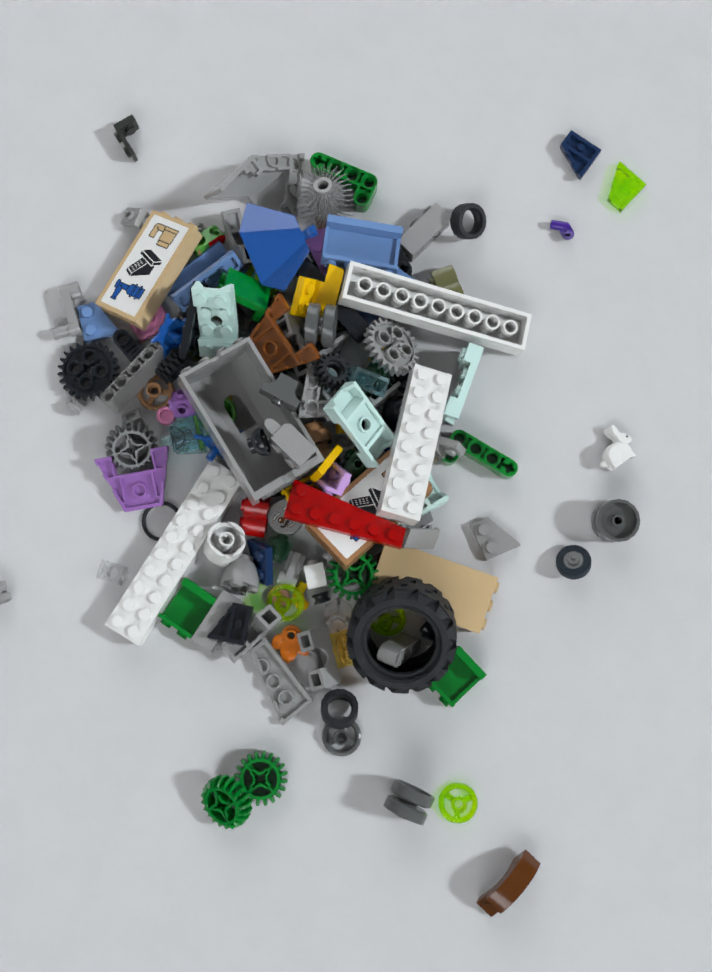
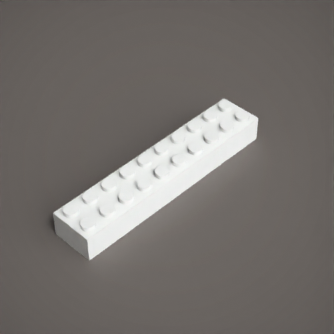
M350 261L346 267L338 300L339 305L516 356L525 350L532 316L529 313L354 261Z
M214 460L212 462L209 461L104 625L134 644L143 645L159 620V613L164 612L180 587L181 582L203 551L204 542L210 528L222 521L242 490L232 471Z

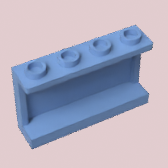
M328 214L320 264L327 268L329 264H333L346 270L350 261H354L397 274L403 227Z
M217 241L184 266L167 295L184 313L189 305L190 288L193 285V281H200L209 285L208 288H216L220 284L218 282L222 273H227L229 267L239 271L244 266L233 250L228 252L223 244Z

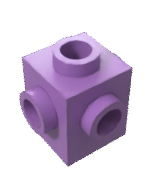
M182 389L172 392V397L168 400L170 411L174 413V418H187L197 415Z

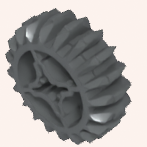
M131 420L130 425L127 426L126 422L123 421L122 428L116 425V431L110 430L111 436L106 437L108 442L105 444V448L108 449L106 455L113 456L112 462L116 461V468L122 465L123 471L127 467L130 468V472H133V467H137V470L140 471L141 465L147 468V461L153 462L150 449L158 447V444L155 443L157 437L153 436V430L148 431L147 425L141 428L140 421L135 426ZM131 434H138L144 439L134 438ZM125 435V442L115 447L117 441ZM129 440L131 444H133V446L135 447L134 452L129 447ZM147 446L145 453L138 457L139 450ZM121 455H130L132 459L125 458Z

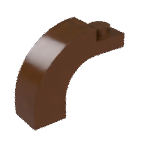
M525 849L512 860L508 870L498 883L480 896L476 903L490 917L498 912L500 914L503 913L524 892L534 878L541 863Z

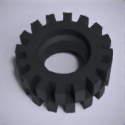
M175 350V352H171L170 355H167L158 364L155 373L165 384L173 383V381L178 379L180 372L191 364V361L179 358V350Z
M331 352L327 355L324 354L313 368L315 370L313 376H317L315 381H320L318 385L320 387L324 385L325 390L330 388V391H338L351 378L352 371H349L351 366L346 365L348 361H343L342 355L337 357V353L332 355ZM327 367L334 369L338 377L332 376L328 372Z

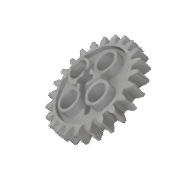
M379 317L370 323L364 333L366 339L363 342L368 344L365 350L370 351L368 357L374 358L372 363L377 362L378 369L383 367L384 373L389 371L391 376L396 374L399 377L401 374L404 376L409 373L419 359L417 356L419 351L415 349L418 344L413 343L415 337L409 336L411 331H405V325L399 326L398 321L394 323L393 320H388L387 318L381 319Z

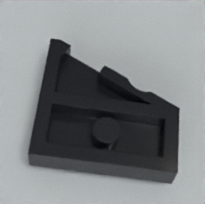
M233 602L228 608L227 613L221 617L207 638L245 646L254 607Z

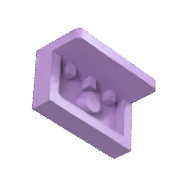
M333 462L325 474L317 482L315 481V485L331 496L334 493L342 496L345 488L350 483L352 475Z

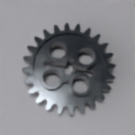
M84 340L83 346L76 342L75 349L71 346L69 347L70 353L64 351L66 359L60 358L63 365H58V368L62 370V372L57 373L59 377H62L59 382L65 384L63 389L69 390L68 394L71 396L75 394V398L78 400L81 396L84 401H87L88 397L94 401L95 396L101 399L102 393L115 380V377L120 375L119 372L115 371L120 369V366L115 364L118 362V359L113 357L115 355L114 352L109 351L107 345L103 347L101 342H98L96 345L91 340L90 345H88ZM89 355H95L92 361H87ZM79 366L78 372L72 373L73 368ZM101 369H106L104 375L98 376ZM91 380L88 387H83L85 381Z

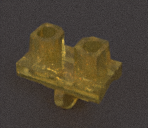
M347 630L329 634L333 647L332 652L335 655L338 669L353 665L346 647Z

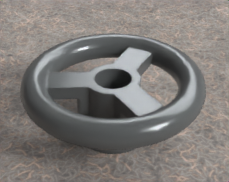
M338 716V717H335V718H336V719H343V718H346V717H345V716ZM356 722L351 725L355 731V741L349 738V733L345 729H338L334 733V737L328 740V732L331 727L327 726V724L325 725L322 732V741L325 748L331 754L348 756L356 751L361 742V731ZM338 734H345V739L340 740ZM335 743L341 746L349 744L351 747L346 750H337L331 745Z

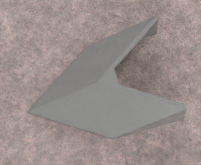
M305 153L294 155H251L209 191L204 198L210 200L247 197L251 204L295 215L296 218L298 216L297 197H300V193L296 192H300L301 188L295 187L301 186L303 174L301 165Z
M346 331L338 337L333 348L325 347L319 351L321 357L330 352L332 355L337 353V357H339L341 349L350 333ZM319 360L308 363L298 418L328 417L323 408L337 393L336 390L330 391V388L325 390L324 385L321 387L318 385L320 381H315L317 376H313L315 371L313 368ZM327 367L328 372L332 376L337 377L336 371ZM398 381L382 395H375L373 398L367 396L374 408H377L393 397L401 383Z

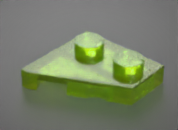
M619 162L607 201L621 213L647 184L624 164Z

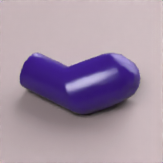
M551 220L550 229L559 230L562 237L566 240L574 237V231L568 222Z

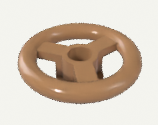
M156 374L147 383L146 393L149 396L147 402L143 397L144 387L137 394L141 405L151 411H158L163 406H169L168 400L171 399L172 392L175 391L172 383L166 384L168 389H162L158 383L153 382V380H161ZM158 389L157 394H152L153 390ZM168 396L164 403L152 405L156 398Z

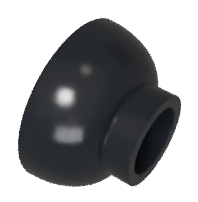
M261 427L255 429L251 438L247 439L250 452L252 454L258 453L261 456L271 455V447L264 430Z

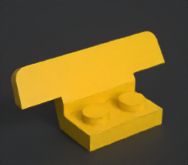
M329 264L325 282L299 276L289 314L306 317L308 305L311 302L321 305L323 316V311L327 304L336 305L344 277V270Z

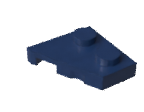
M572 130L560 145L561 151L579 180L583 178L601 152V149Z
M255 538L247 539L250 556L253 557V563L257 568L259 582L266 586L273 585V547Z

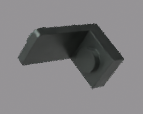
M131 114L113 126L116 130L114 135L119 144L123 142L125 145L123 148L128 158L132 156L136 162L138 161L137 156L125 138L140 129L136 119Z

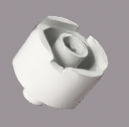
M229 521L228 523L218 522L210 528L204 542L203 552L206 557L220 567H227L237 560L246 545L243 529L236 523Z

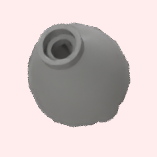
M241 554L237 560L228 565L222 575L219 587L227 590L233 589L235 594L245 596L247 592L257 594L259 576L257 568L253 563V557Z

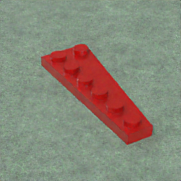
M298 480L293 482L284 513V519L400 550L406 528Z

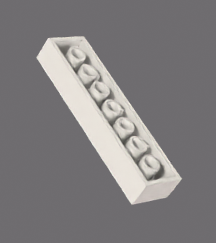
M415 364L410 370L376 516L410 526H415L420 521L451 383V374Z

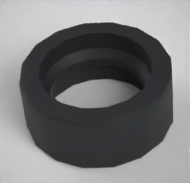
M464 203L455 207L450 218L453 234L460 239H476L481 236L486 227V214L483 208L475 203ZM467 210H470L474 217V225L469 233L465 231L462 222L463 215Z
M345 689L331 690L322 699L321 716L327 726L342 730L350 727L355 722L358 716V702L350 691ZM337 699L345 700L351 706V713L346 718L336 719L330 716L328 712L329 704Z

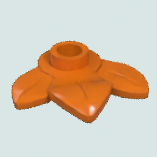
M296 625L284 627L282 633L275 635L271 642L275 650H280L281 658L286 663L293 661L297 653L304 656L309 654V652L301 653L297 633H301V630ZM293 632L295 637L290 638L288 633Z

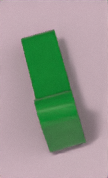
M320 152L314 153L311 156V169L313 170L312 173L314 172L316 176H319L320 173L322 177L323 170L325 177L326 173L330 176L331 170L335 168L339 171L342 170L339 174L336 173L337 175L333 179L335 180L342 175L343 177L336 181L338 184L339 181L346 180L350 176L356 177L355 180H346L340 185H347L345 188L353 189L352 191L355 192L353 204H355L354 209L357 212L363 213L369 209L377 192V178L375 175ZM371 183L373 186L366 187L365 184ZM359 199H364L366 202L361 204L357 201Z
M456 430L449 439L454 440L455 436H461L464 440L462 445L466 449L464 455L498 476L510 479L517 473L518 465L514 460L463 430ZM473 445L478 446L480 453H472L470 447ZM455 455L452 460H447L445 457L444 459L440 458V461L444 465L450 466L456 462L459 455ZM487 456H494L496 458V463H489L487 461ZM500 461H503V463L501 464V466H500L499 468H497V466H498V464L500 463ZM507 466L511 467L509 473L505 472Z

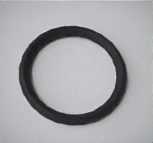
M164 501L163 505L171 507L177 513L178 508L175 505ZM147 508L142 516V527L149 538L158 541L160 537L152 535L146 527V516L152 509Z

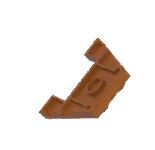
M277 294L274 298L275 301L271 307H268L265 316L249 336L272 374L321 358L313 343L307 344L297 353L294 351L276 322L278 318L291 308L283 295Z

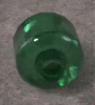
M278 533L277 536L269 537L267 545L273 547V561L281 563L287 560L292 549V543L288 541V536Z

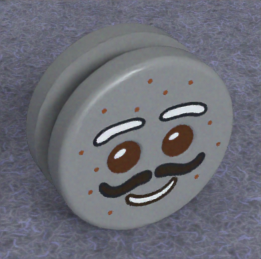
M286 499L276 501L268 511L270 527L276 533L283 536L297 533L303 523L299 524L298 522L284 519L288 503Z

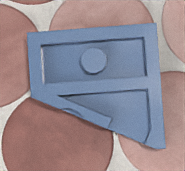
M95 302L77 306L84 340L87 343H90L91 340L95 342L113 337V333L118 328Z

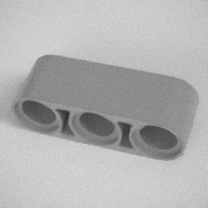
M401 632L380 646L377 660L393 667H398L417 654L421 640Z

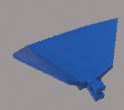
M246 203L239 231L261 285L281 291H286L310 252L305 240L318 235L315 225H311L301 232L295 215Z

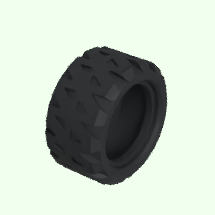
M399 576L386 578L379 584L374 583L366 589L361 598H358L352 610L346 634L348 655L352 659L356 671L363 679L367 677L371 685L383 691L387 687L392 693L408 694L410 689L419 692L431 687L433 681H439L448 672L449 665L453 663L456 653V620L449 601L443 598L442 592L432 584H424L423 580L409 576L399 579ZM407 609L422 615L431 624L435 632V639L424 653L410 658L398 667H393L377 660L379 648L371 637L370 626L378 616L387 611Z

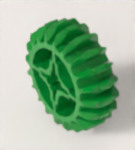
M365 553L359 558L361 560L359 564L348 568L356 571L354 574H356L357 579L349 577L350 574L347 569L346 571L344 570V576L340 582L337 576L340 565L330 560L329 564L333 565V568H326V571L331 572L332 575L326 576V579L333 580L328 584L329 587L336 586L332 592L334 594L339 592L338 597L343 598L346 594L347 601H350L353 595V599L357 601L358 594L361 597L364 591L374 584L372 581L378 580V577L373 576L379 570L372 568L377 564L376 561L370 562L373 558L372 555L365 557ZM366 566L367 578L364 582L361 578V572ZM351 582H355L360 586L354 590L343 588Z
M265 750L262 751L261 756H259L258 751H255V758L250 753L247 754L248 761L244 758L240 760L244 767L241 765L236 767L241 773L234 774L235 778H240L241 785L243 787L246 786V792L251 793L250 799L252 801L256 799V806L260 805L261 800H263V804L266 806L268 798L274 803V795L278 798L282 796L278 789L281 791L286 789L281 783L288 782V779L282 778L288 772L280 770L285 764L281 763L279 766L277 764L280 757H277L274 761L272 760L274 753L271 752L269 757H266ZM265 762L269 765L265 769L260 770L251 764ZM273 769L277 775L276 787L272 785L269 779V773ZM246 770L253 777V782L249 787L245 780ZM268 771L264 778L266 782L260 781L254 785L258 778L256 774L262 775ZM261 786L270 792L258 794L253 791Z
M220 774L210 779L203 788V793L201 794L203 798L201 803L205 805L203 810L208 812L207 817L210 816L213 819V823L217 822L219 827L224 826L225 829L237 828L244 824L251 815L250 812L253 809L251 806L253 801L249 798L251 793L246 792V786L243 787L241 785V780L236 781L234 776L229 777L228 774Z

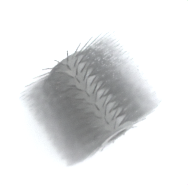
M324 170L322 177L320 173L319 177L318 175L316 176L317 179L312 176L314 181L312 180L311 182L314 184L305 183L310 185L309 187H295L306 188L311 191L310 193L308 190L296 192L307 193L302 197H297V199L308 198L305 201L298 202V204L309 203L306 206L300 207V209L310 208L300 213L312 212L308 216L315 215L312 219L317 216L318 219L316 221L321 218V221L318 222L319 224L322 220L327 222L328 214L340 216L337 214L340 211L347 210L350 212V210L342 207H349L351 205L343 203L354 200L343 199L353 195L343 194L346 191L353 190L342 189L347 185L340 184L346 180L339 181V184L336 182L343 176L341 175L333 180L336 176L334 175L333 178L329 179L327 178V175L329 176L328 173H326V177L324 176Z

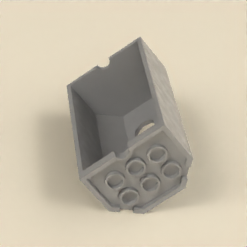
M241 337L235 340L231 347H222L215 352L217 356L211 359L208 356L198 361V365L195 367L188 366L184 368L179 375V386L250 503L254 506L260 502V498L264 501L292 485L294 480L302 479L310 470H315L325 459L296 412L284 406L278 407L270 402L271 399L259 393L264 381L271 383L276 381L251 338L247 337L244 339ZM232 395L238 396L243 401L256 425L242 433L239 432L224 407L225 399ZM265 419H273L281 427L284 424H292L317 449L299 470L295 467L291 468L285 462L286 458L281 453H275L272 449L269 456H261L258 453L252 454L250 452L247 439L251 438L255 429L259 427L263 429ZM266 434L269 441L271 437L268 434Z

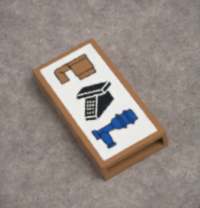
M391 449L377 460L379 464L377 467L366 469L345 488L342 496L337 495L335 497L376 515ZM428 482L425 499L431 495L433 490L430 482ZM385 519V520H388V521H390V522H392V523H394V524H398V523H399V522H396V521H392V520H389V519ZM305 524V529L345 571L376 544Z

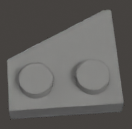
M489 517L470 525L486 561L521 546L518 541Z

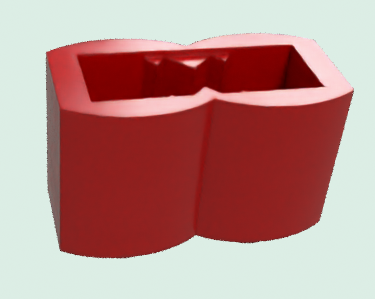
M247 497L242 499L240 510L244 512L243 517H240L239 526L243 529L245 535L265 537L271 498L264 501L260 498V502L252 506Z

